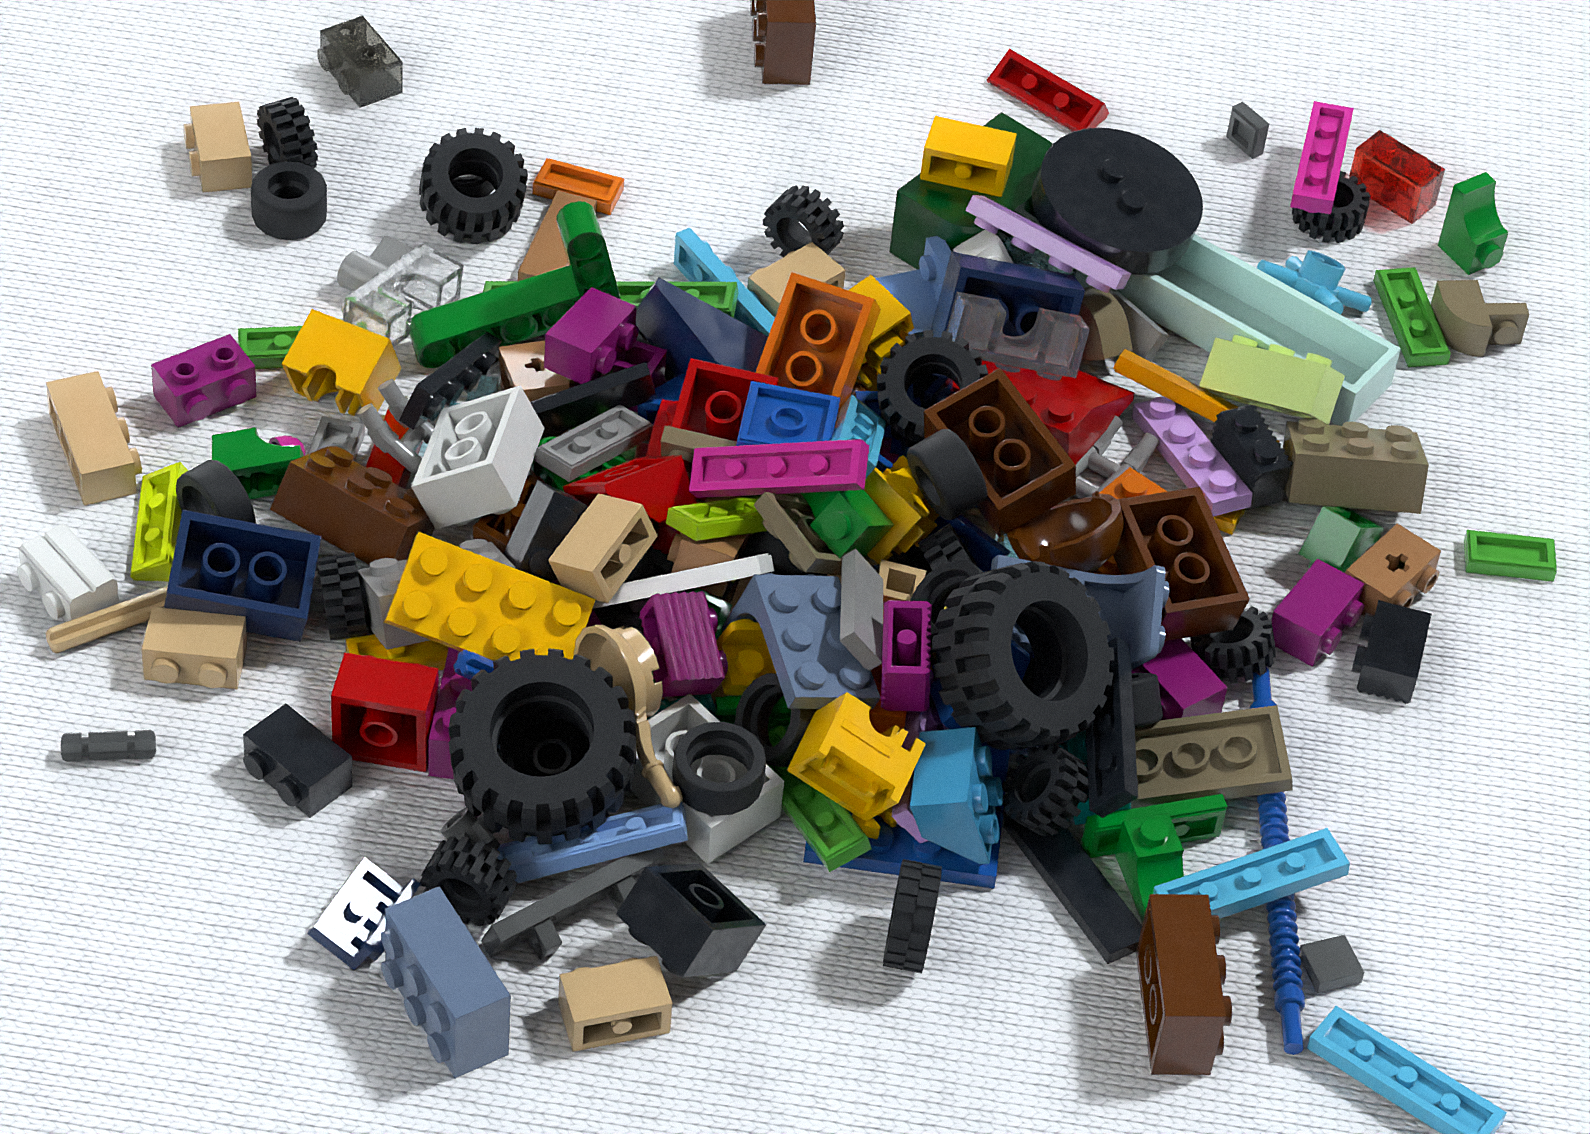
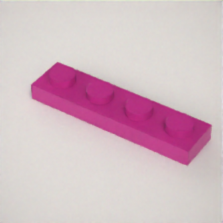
M1314 101L1290 207L1303 209L1310 213L1319 212L1331 215L1354 108Z
M862 439L695 448L689 492L697 498L762 495L764 492L786 494L864 490L869 445Z

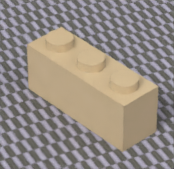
M99 371L46 382L49 415L83 505L137 494L135 475L142 474L141 461L136 447L129 449L127 443H130V436L125 418L116 417L115 413L118 412V406L112 386L105 388Z

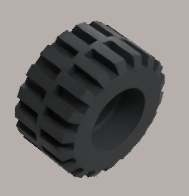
M466 128L457 129L456 137H452L450 133L445 134L441 137L440 145L434 143L431 146L428 157L425 156L419 186L421 210L427 211L426 220L431 226L436 223L438 224V233L444 237L451 233L454 235L453 241L462 243L463 238H471V244H480L482 237H486L491 242L498 238L499 231L505 235L511 230L512 223L517 222L520 216L527 189L528 173L527 169L523 168L524 159L521 153L514 154L515 145L509 140L502 143L500 141V134L494 131L491 136L483 134V128H475L474 133H467ZM462 175H477L490 182L495 192L480 198L468 197L458 192L451 184V181Z
M933 330L923 331L924 338L916 339L913 333L905 337V346L901 347L896 343L890 349L891 357L883 358L880 364L881 374L877 375L878 403L881 410V418L887 422L886 426L890 425L891 434L897 440L901 437L905 438L906 446L912 447L925 439L923 411L926 409L914 404L907 396L908 388L916 379L927 374H940L952 379L961 390L988 375L986 365H982V356L977 349L970 351L969 342L964 338L960 337L956 343L952 341V333L942 331L941 337H933Z

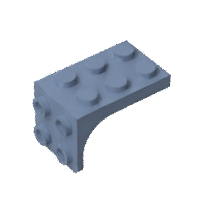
M997 555L992 559L991 570L1031 561ZM1154 565L1143 572L1129 575L1094 574L1059 567L1069 573V578L1075 577L1087 588L1085 594L1088 597H1094L1102 609L1098 612L1102 621L1108 623L1111 633L1107 635L1108 642L1115 637H1119L1130 645L1131 670L1150 661L1161 652L1165 641V628L1161 626L1162 608L1166 605L1169 596V583L1165 581L1164 567ZM1015 622L1011 639L1028 652L1030 658L1034 659L1032 647L1026 634Z
M772 573L753 575L722 626V630L724 631L731 622L740 619H750L753 622L759 623L788 709H820L846 692L870 706V709H874L881 698L871 670L865 669L840 642L841 584L838 576H817L814 574L775 575Z

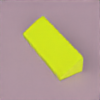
M181 462L142 476L130 577L135 581L169 582L182 515L176 494V482L182 474L188 471Z

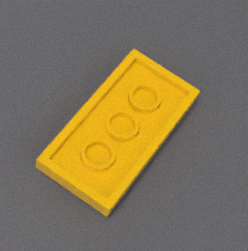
M418 532L384 623L458 651L468 650L492 661L503 656H508L509 660L513 661L520 658V651L534 649L535 655H548L549 648L563 650L564 658L573 660L576 638L582 629L586 628L596 599Z

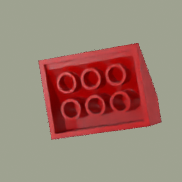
M982 357V365H986L988 374L999 368L1002 369L1075 465L1105 433L1115 415L1119 417L1135 398V393L1067 365L1064 366L1063 372ZM953 381L952 390L956 393L960 391L958 385Z

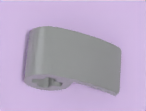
M388 235L384 236L369 257L358 251L350 252L339 267L337 282L340 286L374 303H378L404 279L418 260L419 252Z

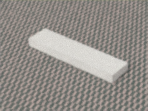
M766 553L626 582L620 586L609 603L595 600L592 609L648 598L656 593H672L750 577L754 574L760 575L774 571L772 556Z

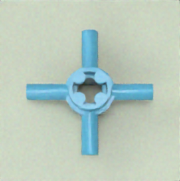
M1309 250L1303 262L1297 256H1291L1286 260L1285 267L1265 260H1261L1257 265V269L1340 315L1344 310L1343 305L1362 312H1367L1371 306V297L1338 286L1346 268L1335 259L1322 253Z

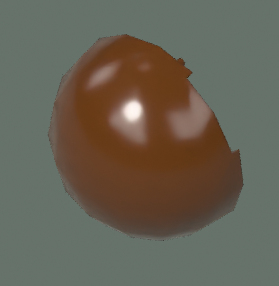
M1095 491L1090 498L1073 499L1055 505L1008 532L1007 537L1019 559L1044 562L1048 565L1095 573L1116 552L1122 536L1124 522L1120 500L1109 494H1100L1099 491Z

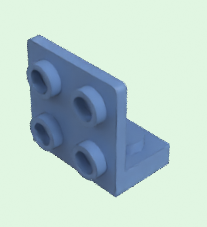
M938 236L926 238L924 256H921L919 260L920 269L875 278L911 312L914 329L908 335L914 333L916 339L924 337L923 331L931 330L951 255V250L946 241Z

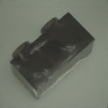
M363 15L320 30V48L317 50L318 61L322 69L326 72L329 71L337 80L341 91L345 95L349 94L359 108L403 93L402 60Z

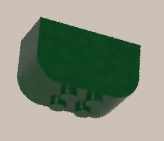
M1003 112L999 113L983 126L1017 133L1012 167L1002 197L921 180V173H919L897 190L889 252L917 270L920 269L919 260L921 256H924L926 238L940 237L946 241L950 250L954 252L953 249L985 230L974 224L976 216L965 211L973 195L985 196L1040 225L1033 210L1031 192L1043 158L1053 143ZM999 229L997 234H995L1003 242L1014 264H1017L1028 253L1011 243L1013 236Z

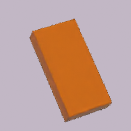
M546 158L533 182L532 194L553 200L556 192L561 191L597 200L596 212L611 215L624 190L625 179Z

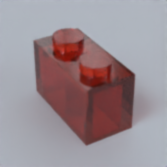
M1378 130L1356 148L1349 178L1352 175L1358 178L1357 185L1364 183L1367 187L1366 192L1370 194V199L1413 224L1436 206L1445 169L1392 136Z

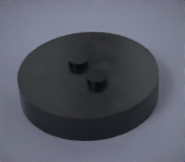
M1111 128L1082 129L1071 132L1054 142L1043 158L1031 192L1033 210L1042 227L1131 273V275L1158 272L1180 260L1190 246L1203 213V200L1198 184L1190 171L1178 158L1162 146L1145 137Z

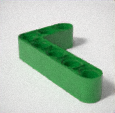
M582 201L571 202L561 208L556 216V222L569 263L568 266L415 314L408 322V332L418 363L425 368L441 367L487 331L502 340L499 347L512 345L546 334L591 287L620 299L606 242L592 205Z

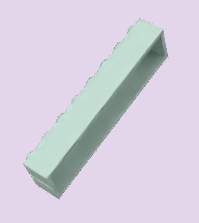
M1196 234L1186 253L1175 264L1158 272L1131 275L1124 289H1117L1151 320L1208 352H1211L1215 337L1232 341L1233 335H1238L1256 341L1258 343L1257 348L1268 350L1270 344H1276L1295 351L1294 357L1306 359L1307 353H1313L1332 360L1331 367L1345 375L1330 420L1339 426H1342L1345 422H1355L1392 384L1401 350L1400 347Z

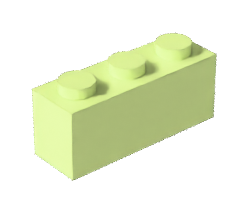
M1233 335L1232 341L1215 337L1199 387L1224 399L1254 405L1299 418H1314L1329 425L1345 375L1331 367L1332 360L1313 353H1307L1306 359L1294 357L1295 351L1276 344H1270L1268 350L1257 348L1258 343L1256 341L1238 335Z

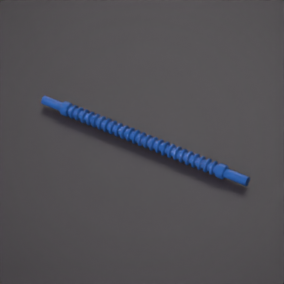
M1266 667V673L1261 676L1254 672L1252 680L1254 702L1250 705L1249 709L1277 705L1272 701L1269 669ZM1284 792L1262 794L1257 797L1259 804L1258 813L1260 815L1259 824L1261 826L1259 832L1262 836L1260 843L1263 849L1290 841ZM1295 893L1268 902L1266 905L1267 912L1269 913L1267 921L1270 924L1268 932L1271 935L1269 943L1272 946L1270 949L1272 957L1271 966L1274 969L1272 977L1275 980L1273 983L1275 991L1274 1007L1281 1014L1284 1052L1292 1055L1299 1054L1304 1049L1300 1012L1305 1007V996L1302 991L1303 982L1301 980L1302 971L1299 968L1301 965L1299 957L1300 948L1298 946L1299 937L1296 934L1298 926L1295 923L1297 915L1294 912L1296 904L1293 901Z

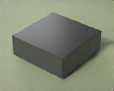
M1242 101L1232 106L1226 137L1249 157L1254 159L1264 152L1270 124Z
M1345 935L1300 945L1299 957L1317 993L1362 983L1365 972Z

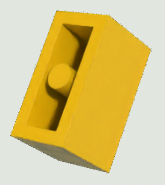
M935 116L924 146L920 179L1002 197L1012 167L1017 133Z

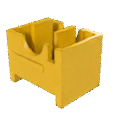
M870 274L850 288L849 291L874 298L881 309L856 379L857 382L864 386L866 391H877V375L881 374L880 364L883 358L891 357L890 349L896 343L901 347L905 346V337L909 336L908 333L914 327L911 312Z
M311 309L282 362V366L295 393L307 397L309 401L314 400L318 402L327 393L339 392L335 402L340 413L345 414L349 407L348 414L355 416L360 405L363 407L370 403L373 404L378 412L385 400L378 387L387 380L393 379L395 381L401 370L400 363L389 338Z
M900 456L890 469L887 468L883 473L875 467L865 479L864 491L894 524L867 555L880 564L881 559L887 561L893 555L891 553L892 550L900 555L903 552L906 553L913 545L919 547L918 542L928 537L938 526L934 521L939 515L921 493L912 476L907 459L904 456Z
M846 692L814 713L787 771L854 815L867 821L899 803L926 743L916 738L911 748L908 750L904 749L902 744L908 731L903 728L900 729L896 725L879 734L870 722L869 712L871 707Z

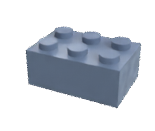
M440 886L385 908V931L381 932V941L385 949V961L381 962L382 973L388 986L392 990L398 988L404 997L405 1010L414 1026L421 1025L428 1035L427 1042L434 1059L438 1063L445 1062L453 1077L457 1078L508 1056L511 995Z

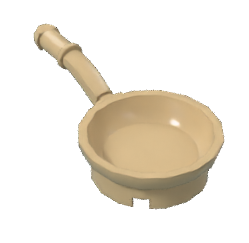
M593 625L583 628L576 638L574 655L579 654L590 659L591 670L593 671L598 667H603L613 676V687L621 686L628 697L629 709L634 712L636 751L643 767L641 774L649 780L661 798L660 803L668 808L678 807L683 799L679 786L674 785L664 770L663 762L655 757L651 727L647 720V717L654 716L659 709L663 693L662 681L653 682L651 671L659 669L651 646L644 636L632 627L623 629V626L611 629L605 625Z

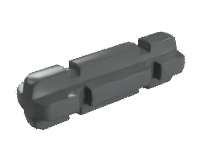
M135 730V735H128V731L88 732V737H82L81 732L64 733L60 744L61 756L66 762L82 761V756H89V761L129 759V754H135L136 759L153 758L156 754V736L152 730Z

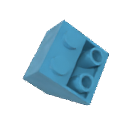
M976 727L919 732V739L926 743L915 766L910 808L921 837L978 864H990L991 846L994 843H998L999 825L995 809L996 806H1001L1003 803L1001 780L999 777H993L990 748L982 746Z

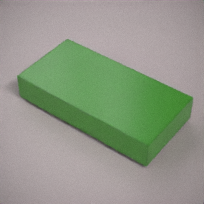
M1475 530L1466 531L1464 537L1465 572L1554 582L1557 573L1555 539Z

